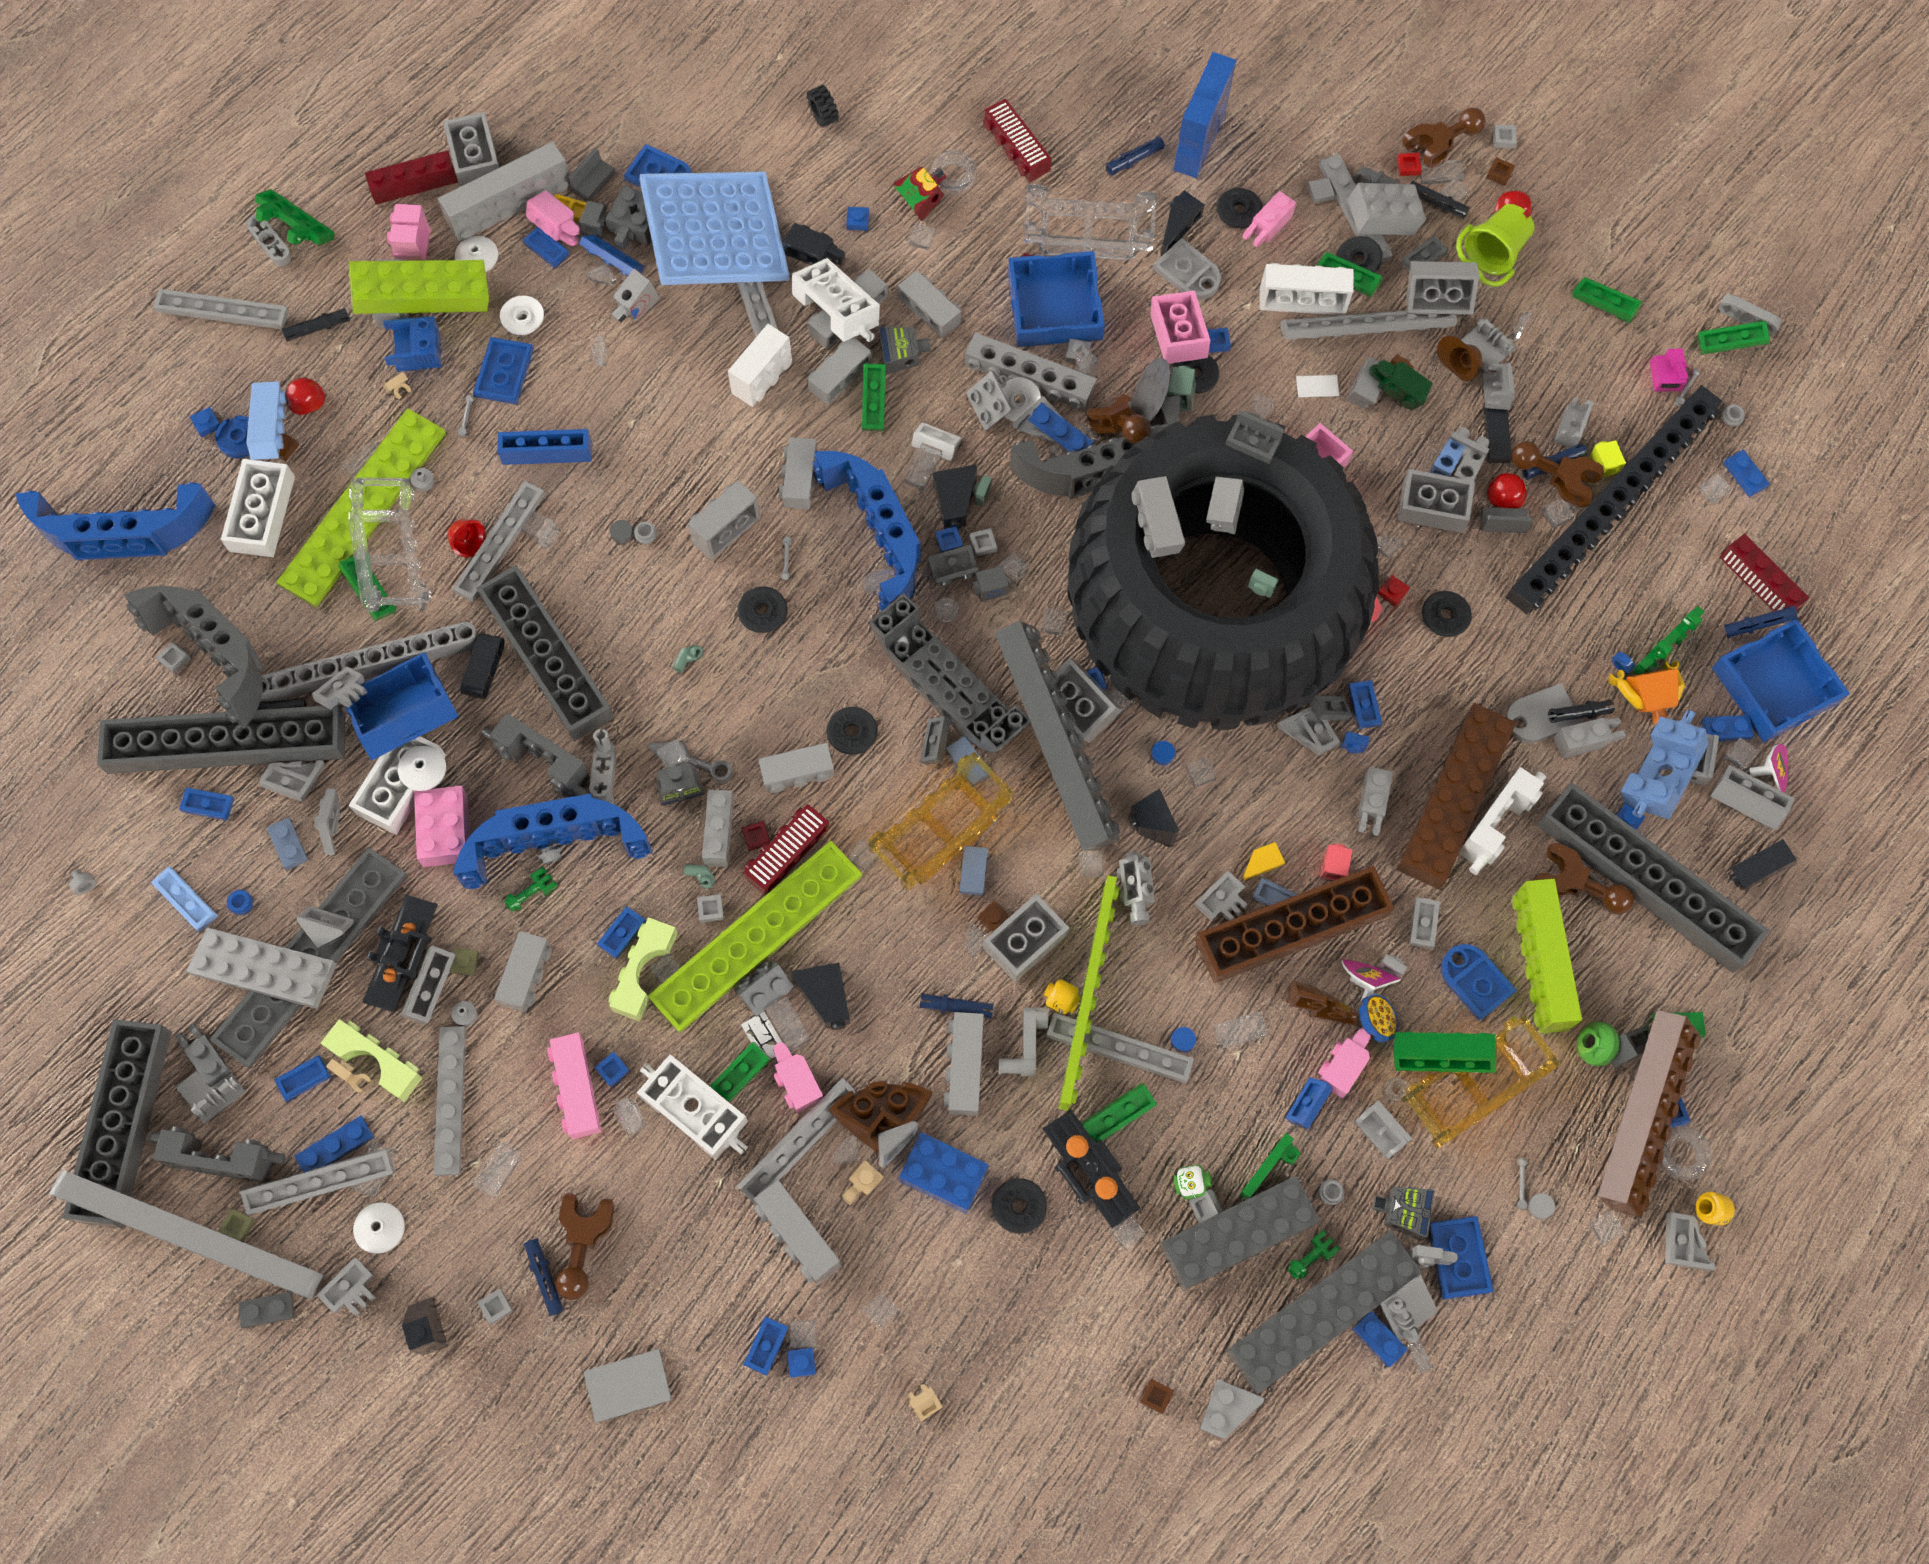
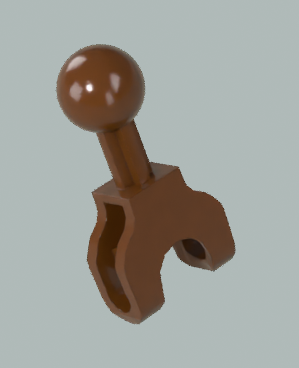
M1471 107L1464 110L1458 122L1450 127H1447L1442 122L1433 125L1419 124L1405 133L1402 144L1409 151L1426 149L1423 163L1429 168H1434L1445 162L1447 152L1453 148L1455 137L1462 133L1467 135L1478 134L1483 130L1486 118L1480 109Z
M1125 394L1114 398L1116 402L1109 407H1095L1085 412L1090 428L1098 434H1117L1123 432L1125 439L1134 444L1140 442L1146 436H1150V422L1146 417L1136 415L1135 411L1130 409L1132 400L1131 397Z
M1530 441L1518 443L1511 454L1514 465L1519 469L1529 470L1536 467L1553 475L1549 484L1558 489L1559 495L1564 501L1581 508L1588 506L1593 498L1592 490L1585 486L1582 481L1596 483L1604 475V467L1588 457L1570 459L1564 456L1558 464L1541 456L1539 447Z
M1559 843L1549 845L1547 857L1559 866L1561 872L1556 876L1539 873L1533 880L1555 879L1558 897L1566 894L1578 897L1581 891H1585L1602 899L1605 909L1612 914H1625L1632 908L1634 896L1628 887L1621 884L1607 887L1588 878L1591 870L1583 865L1577 851Z
M566 1193L563 1196L559 1220L567 1231L566 1242L569 1246H572L568 1268L562 1270L557 1276L556 1289L559 1295L567 1300L581 1298L588 1289L589 1279L583 1271L587 1248L594 1249L596 1241L611 1229L615 1209L613 1199H602L597 1212L591 1217L583 1218L578 1215L577 1197L572 1193Z

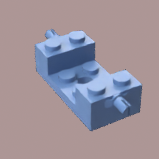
M1686 710L1681 721L1664 717L1659 718L1651 734L1653 746L1638 774L1630 773L1621 790L1624 804L1626 803L1634 809L1632 812L1634 816L1641 818L1643 813L1646 812L1670 820L1709 745L1706 729L1690 724L1695 716L1693 711L1689 712V710ZM1665 769L1673 771L1667 776L1660 775V772Z

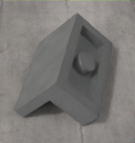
M594 148L569 175L572 191L583 199L591 201L615 174V169L601 160L599 150Z
M1489 507L1481 509V531L1526 533L1533 522L1532 517H1528L1527 509Z

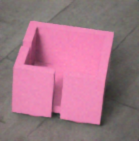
M395 204L394 213L390 215L391 231L387 233V242L392 247L393 256L396 259H403V261L426 260L431 230L422 206Z
M1321 423L1305 436L1317 443L1316 448L1322 458L1331 455L1341 466L1345 467L1349 464L1353 450Z

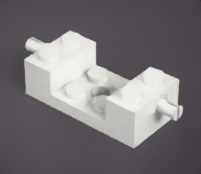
M828 258L792 274V295L804 306L816 302L831 316V331L843 342L857 335H862L868 342L874 339L875 335L869 330L879 325V304Z
M1519 767L1464 843L1459 854L1473 863L1469 868L1471 873L1478 875L1479 871L1487 863L1491 865L1505 846L1502 845V842L1506 837L1494 828L1505 811L1510 809L1520 816L1524 810L1529 812L1541 797L1543 792L1540 791V788L1546 778L1542 772H1537L1536 776H1533Z
M669 1055L656 1071L647 1063L643 1065L647 1070L642 1067L640 1072L649 1079L637 1092L640 1098L693 1139L713 1159L716 1160L730 1146L739 1152L740 1155L744 1153V1150H747L748 1146L737 1138L741 1129L748 1122L746 1116L677 1059ZM689 1099H696L699 1102L698 1108L693 1112L685 1109V1103Z

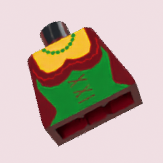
M919 167L893 183V185L922 221L943 198L944 194L938 185L947 176L940 167L931 175L923 167Z

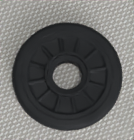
M1245 188L1227 190L1217 201L1218 216L1225 224L1234 228L1249 227L1252 224L1253 218L1263 208L1260 198L1254 192ZM1243 205L1245 210L1239 212L1235 210L1234 206Z
M1365 236L1348 239L1339 247L1336 253L1337 257L1374 273L1379 269L1383 256L1379 244ZM1357 254L1365 256L1364 260L1360 263L1353 261L1354 256Z
M1208 355V358L1176 362L1172 366V368L1187 366L1201 371V375L1195 376V394L1209 391L1216 385L1219 379L1218 364L1210 355Z
M756 587L742 596L737 612L739 620L747 629L757 633H767L782 625L786 619L788 608L785 598L777 590L770 587ZM765 605L769 610L766 614L761 615L756 612L757 607Z
M1439 591L1430 595L1425 600L1422 607V618L1426 626L1435 634L1453 637L1463 633L1469 627L1472 612L1468 602L1461 595L1451 591ZM1441 610H1450L1453 617L1449 619L1444 618Z
M845 707L838 710L832 715L827 725V737L830 744L837 751L849 755L860 754L868 750L875 742L878 733L874 717L868 711L859 707ZM848 726H856L859 729L858 733L854 736L848 735L845 732Z
M1015 1178L1006 1181L997 1189L992 1201V1211L996 1221L1002 1228L1012 1233L1024 1234L1033 1231L1042 1223L1047 1212V1201L1043 1191L1037 1184L1027 1179ZM1016 1199H1022L1026 1202L1027 1208L1024 1212L1017 1213L1014 1211L1012 1203Z

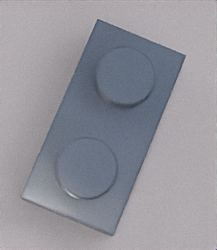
M289 817L267 827L286 871L309 861L293 822Z

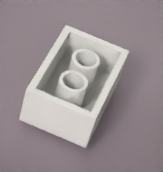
M767 324L728 370L731 393L752 407L757 401L760 402L764 398L767 389L776 384L782 371L787 370L792 363L789 337Z

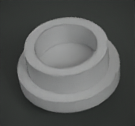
M1739 405L1727 406L1722 411V420L1729 426H1738L1744 420V410Z
M641 522L635 528L634 535L639 543L649 544L656 539L657 530L653 524Z
M555 845L542 849V854L538 856L539 860L543 861V864H548L561 859L560 852L562 850L561 848L556 849Z
M1326 1180L1319 1188L1320 1199L1328 1205L1338 1204L1344 1197L1343 1186L1336 1180Z

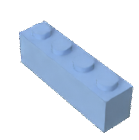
M280 382L252 383L246 442L251 460L279 458L280 449H283L281 434H284L285 429L282 419L286 418L283 404H287L285 390H281Z

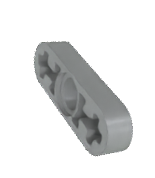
M256 215L249 217L246 222L249 232L273 263L281 267L288 265L292 260V255L267 221H262L261 223L255 219ZM255 225L261 226L263 231L260 232ZM266 238H275L271 244H264ZM278 249L284 256H278L275 250Z
M1725 295L1718 306L1723 314L1743 324L1766 321L1769 335L1776 334L1781 325V319L1778 316L1735 295Z

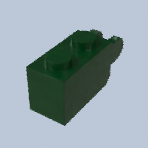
M1381 360L1378 364H1374L1369 368L1370 375L1379 382L1378 388L1383 390L1389 397L1401 403L1404 408L1413 410L1424 405L1433 383L1404 362L1393 365L1386 360Z

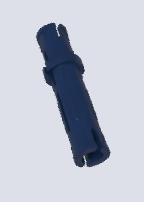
M1157 136L1128 153L1120 154V157L1105 164L1107 173L1113 176L1121 170L1130 169L1136 162L1164 149L1163 139Z
M1580 443L1545 458L1559 464L1564 456L1570 459L1586 457L1588 451L1586 446ZM1536 467L1522 470L1526 480L1540 474H1549Z
M1793 605L1751 618L1746 616L1744 620L1724 624L1727 638L1747 632L1752 634L1755 630L1795 619L1798 620V615Z
M921 994V1000L931 1002L920 1001L919 1008L940 1010L944 1014H946V1011L984 1014L983 1017L992 1019L993 1012L983 1011V1009L993 1010L994 1003L950 998L946 994H943V996Z
M532 1239L523 1244L531 1264L529 1269L530 1272H534L549 1317L563 1312L564 1307L548 1268L549 1260L544 1257L539 1239ZM535 1255H537L543 1274H541ZM544 1280H546L548 1288L552 1296V1300L550 1299Z

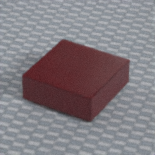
M764 820L741 827L748 851L761 848L770 841Z

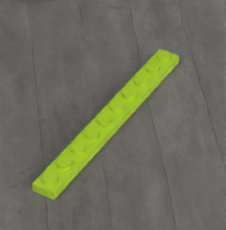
M1108 875L1104 884L1058 1109L1068 1111L1070 1105L1075 1104L1078 1089H1074L1075 1080L1080 1081L1083 1066L1079 1065L1080 1057H1085L1088 1043L1083 1041L1085 1034H1089L1091 1030L1092 1020L1088 1019L1089 1012H1094L1097 997H1094L1093 993L1094 988L1099 989L1102 976L1097 974L1098 968L1104 965L1106 952H1102L1103 944H1108L1111 930H1107V924L1113 921L1115 908L1111 907L1112 900H1117L1120 888L1115 886L1117 877Z

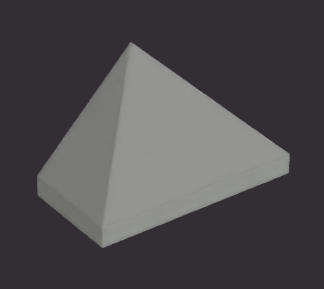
M308 906L297 916V922L317 948L343 935L354 922L353 919L312 906Z
M913 1121L878 1134L880 1167L884 1168L917 1137L918 1123Z

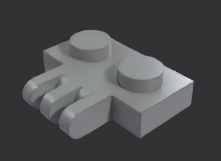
M347 666L312 693L316 702L330 710L338 703L349 708L353 705L352 701L357 702L360 699L359 695L364 696L367 694L366 690L361 686L365 683V679L362 674Z
M1229 871L1194 905L1211 921L1219 914L1227 921L1233 920L1235 917L1231 912L1240 917L1243 913L1237 905L1244 911L1249 908L1248 904L1238 896L1245 886Z
M1417 1245L1407 1251L1419 1268H1429V1265L1434 1264L1450 1265L1458 1259L1456 1253L1443 1251L1442 1248Z
M355 1257L317 1296L335 1314L346 1306L355 1316H358L361 1312L354 1305L358 1303L365 1309L368 1304L362 1297L366 1295L371 1301L376 1298L365 1286L374 1275Z

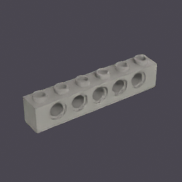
M976 332L965 352V365L970 369L980 370L985 373L993 371L995 376H1006L1007 381L1013 378H1026L1038 387L1040 394L1048 396L1053 401L1069 404L1074 409L1086 411L1095 391L1097 378Z

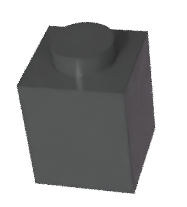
M1002 566L976 572V581L973 582V588L976 595L980 594L982 602L1008 595L1009 585Z

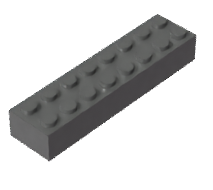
M517 565L477 587L481 599L573 741L614 718L610 706Z
M113 1019L74 1170V1175L129 1197L132 1195L172 1033L163 1025ZM66 1202L62 1216L65 1220L74 1223L124 1228V1224Z
M1389 1231L1225 1352L1253 1392L1258 1394L1379 1306L1416 1276L1421 1275L1422 1271L1394 1233Z

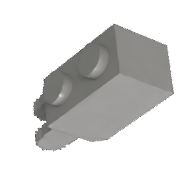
M1604 717L1561 728L1554 737L1561 759L1599 750L1606 747L1610 742L1627 737L1625 731L1614 733L1610 731V728L1621 724L1620 718L1606 720Z
M1369 767L1364 775L1357 818H1360L1358 832L1364 833L1367 820L1374 821L1372 835H1379L1381 823L1386 814L1392 771Z

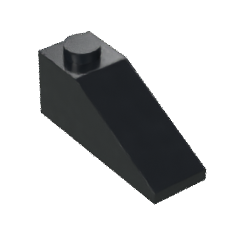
M1185 190L1180 196H1175L1170 203L1171 209L1163 239L1161 257L1183 238L1203 216L1205 204Z

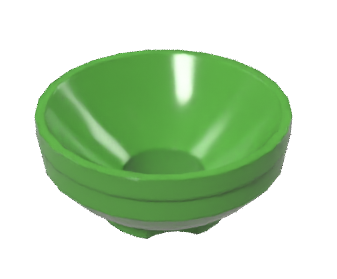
M1604 1022L1587 1024L1581 1030L1577 1039L1579 1056L1586 1063L1593 1066H1605L1612 1062L1620 1046L1617 1031L1613 1026ZM1594 1035L1595 1044L1593 1047L1588 1048L1586 1046V1039L1588 1036Z

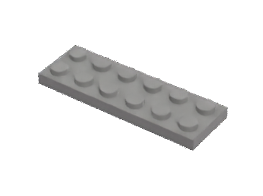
M206 928L186 972L200 978L318 1009L337 963L333 960Z

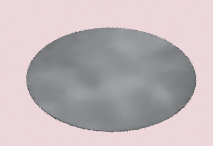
M1158 358L1147 366L1140 376L1133 393L1131 410L1135 411L1136 415L1146 417L1149 422L1160 410L1168 391L1170 367L1165 359Z

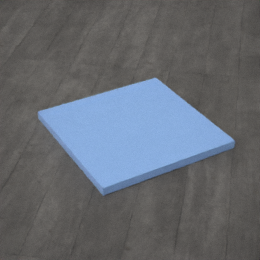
M766 172L640 174L639 179L661 285L789 281V270Z

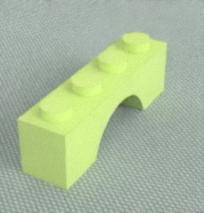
M649 917L646 924L642 923L638 931L639 940L636 946L633 945L629 951L628 959L630 960L628 965L620 971L618 977L620 983L617 990H612L608 1000L613 1012L640 1022L649 1001L647 994L640 988V972L649 960L658 956L669 955L678 934L675 927Z
M339 1019L322 1040L321 1044L345 1062L361 1055L375 1057L381 1067L379 1085L405 1102L422 1080V1077L417 1073L419 1068L409 1061L403 1064L398 1060L400 1055L389 1047L383 1050L378 1046L380 1041L370 1034L364 1037L359 1033L361 1028L350 1020L344 1023Z

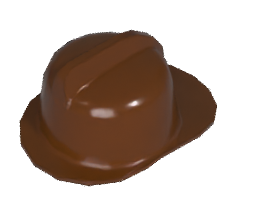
M1450 335L1443 337L1439 341L1437 354L1440 361L1461 380H1472L1476 376L1478 369L1484 366L1481 351L1475 345L1465 344L1459 338Z

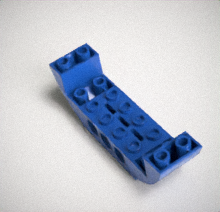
M814 452L815 461L812 464L817 484H822L825 492L842 484H848L851 493L855 492L858 497L856 501L860 511H865L867 515L866 522L870 530L874 529L877 534L875 539L879 548H884L886 552L884 557L888 566H893L895 570L894 578L880 583V592L878 593L880 602L878 604L881 612L903 593L910 599L915 589L917 564L921 563L920 541L883 469L877 470L867 461L844 452Z
M195 482L178 485L175 510L164 508L156 511L141 509L136 512L119 510L115 513L93 512L92 514L70 513L69 515H56L57 512L39 492L29 490L25 493H16L18 504L30 522L53 546L70 554L75 560L166 556L167 551L181 546L194 537L209 520L215 508V503L204 487Z
M591 794L495 811L496 815L481 824L464 843L457 857L453 872L464 888L476 889L481 887L482 884H487L485 856L496 858L501 856V853L511 852L517 854L529 848L544 849L551 844L557 843L559 845H567L572 843L573 840L582 839L589 841L595 839L596 836H616L620 832L629 858H645L647 854H652L653 851L644 831L630 814L614 804L595 799Z

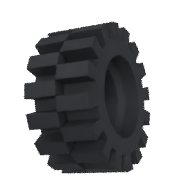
M820 85L806 92L808 105H810L813 117L816 118V122L819 123L820 127L823 128L838 121L839 113L836 109L837 106L834 104V99L831 97V93L826 86Z

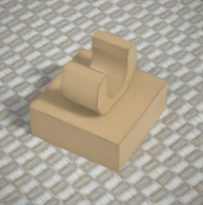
M403 372L383 385L387 393L393 390V395L398 400L401 398L398 393L399 388H404L407 393L411 391L410 387L404 383L408 378Z
M924 1384L921 1385L923 1392L915 1397L912 1392L909 1393L911 1399L909 1403L921 1422L942 1408L932 1388H927Z

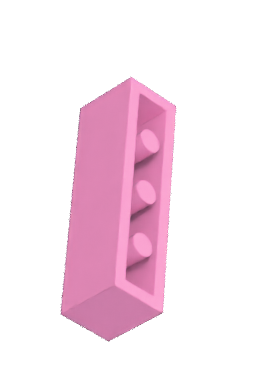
M578 1032L550 1039L551 1047L547 1048L550 1062L555 1064L556 1071H552V1077L555 1086L559 1085L560 1095H557L559 1109H564L565 1118L561 1119L564 1133H568L572 1139L602 1132L582 1036Z

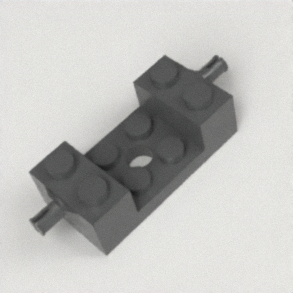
M508 713L505 714L494 730L488 726L483 728L481 734L492 740L493 747L498 750L497 754L504 760L509 761L511 759L518 763L526 751L537 759L540 757L547 761L546 764L550 767L547 771L550 783L555 787L554 791L561 797L590 794L589 791L583 789L590 779L583 761Z
M172 1127L171 1131L161 1129V1133L151 1132L149 1135V1142L157 1143L153 1160L170 1168L267 1183L272 1164H283L285 1161V1154L271 1152L268 1150V1146L251 1139H245V1143L235 1142L231 1158L221 1155H215V1158L200 1152L202 1141L196 1139L194 1133L187 1132V1129Z

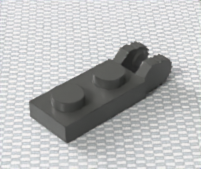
M192 1023L189 1025V1028L197 1038L195 1042L190 1044L187 1037L181 1032L176 1035V1038L184 1047V1052L206 1084L212 1087L231 1073V1070L209 1038L203 1035L196 1024Z

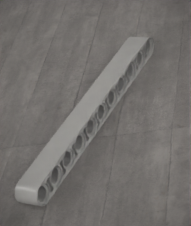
M462 622L261 675L262 688L266 689L262 692L260 703L281 701L315 692L345 667H351L355 663H358V665L353 670L367 678L386 673L424 652L431 661L473 650L478 633L473 624ZM466 634H472L469 638H463ZM449 639L448 643L441 645L443 640ZM426 645L424 650L418 651L421 646ZM404 651L401 656L395 657L398 652ZM381 657L378 662L372 663L374 659ZM335 669L333 674L327 675L330 670ZM312 675L310 680L304 681L307 676ZM289 681L287 686L281 687L283 683Z
M64 1170L60 1171L49 1192L50 1195L311 1300L323 1277L322 1274Z

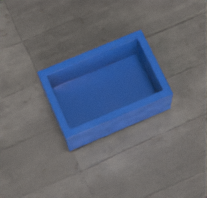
M920 1132L899 1176V1182L967 1214L986 1175L989 1164Z

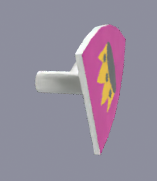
M1783 744L1775 745L1770 755L1767 756L1765 765L1751 767L1750 775L1752 777L1773 775L1777 789L1785 793L1788 778L1787 747Z
M1346 959L1341 961L1344 969L1351 975L1350 982L1364 988L1361 1001L1363 998L1373 995L1375 989L1401 980L1382 969L1368 964Z

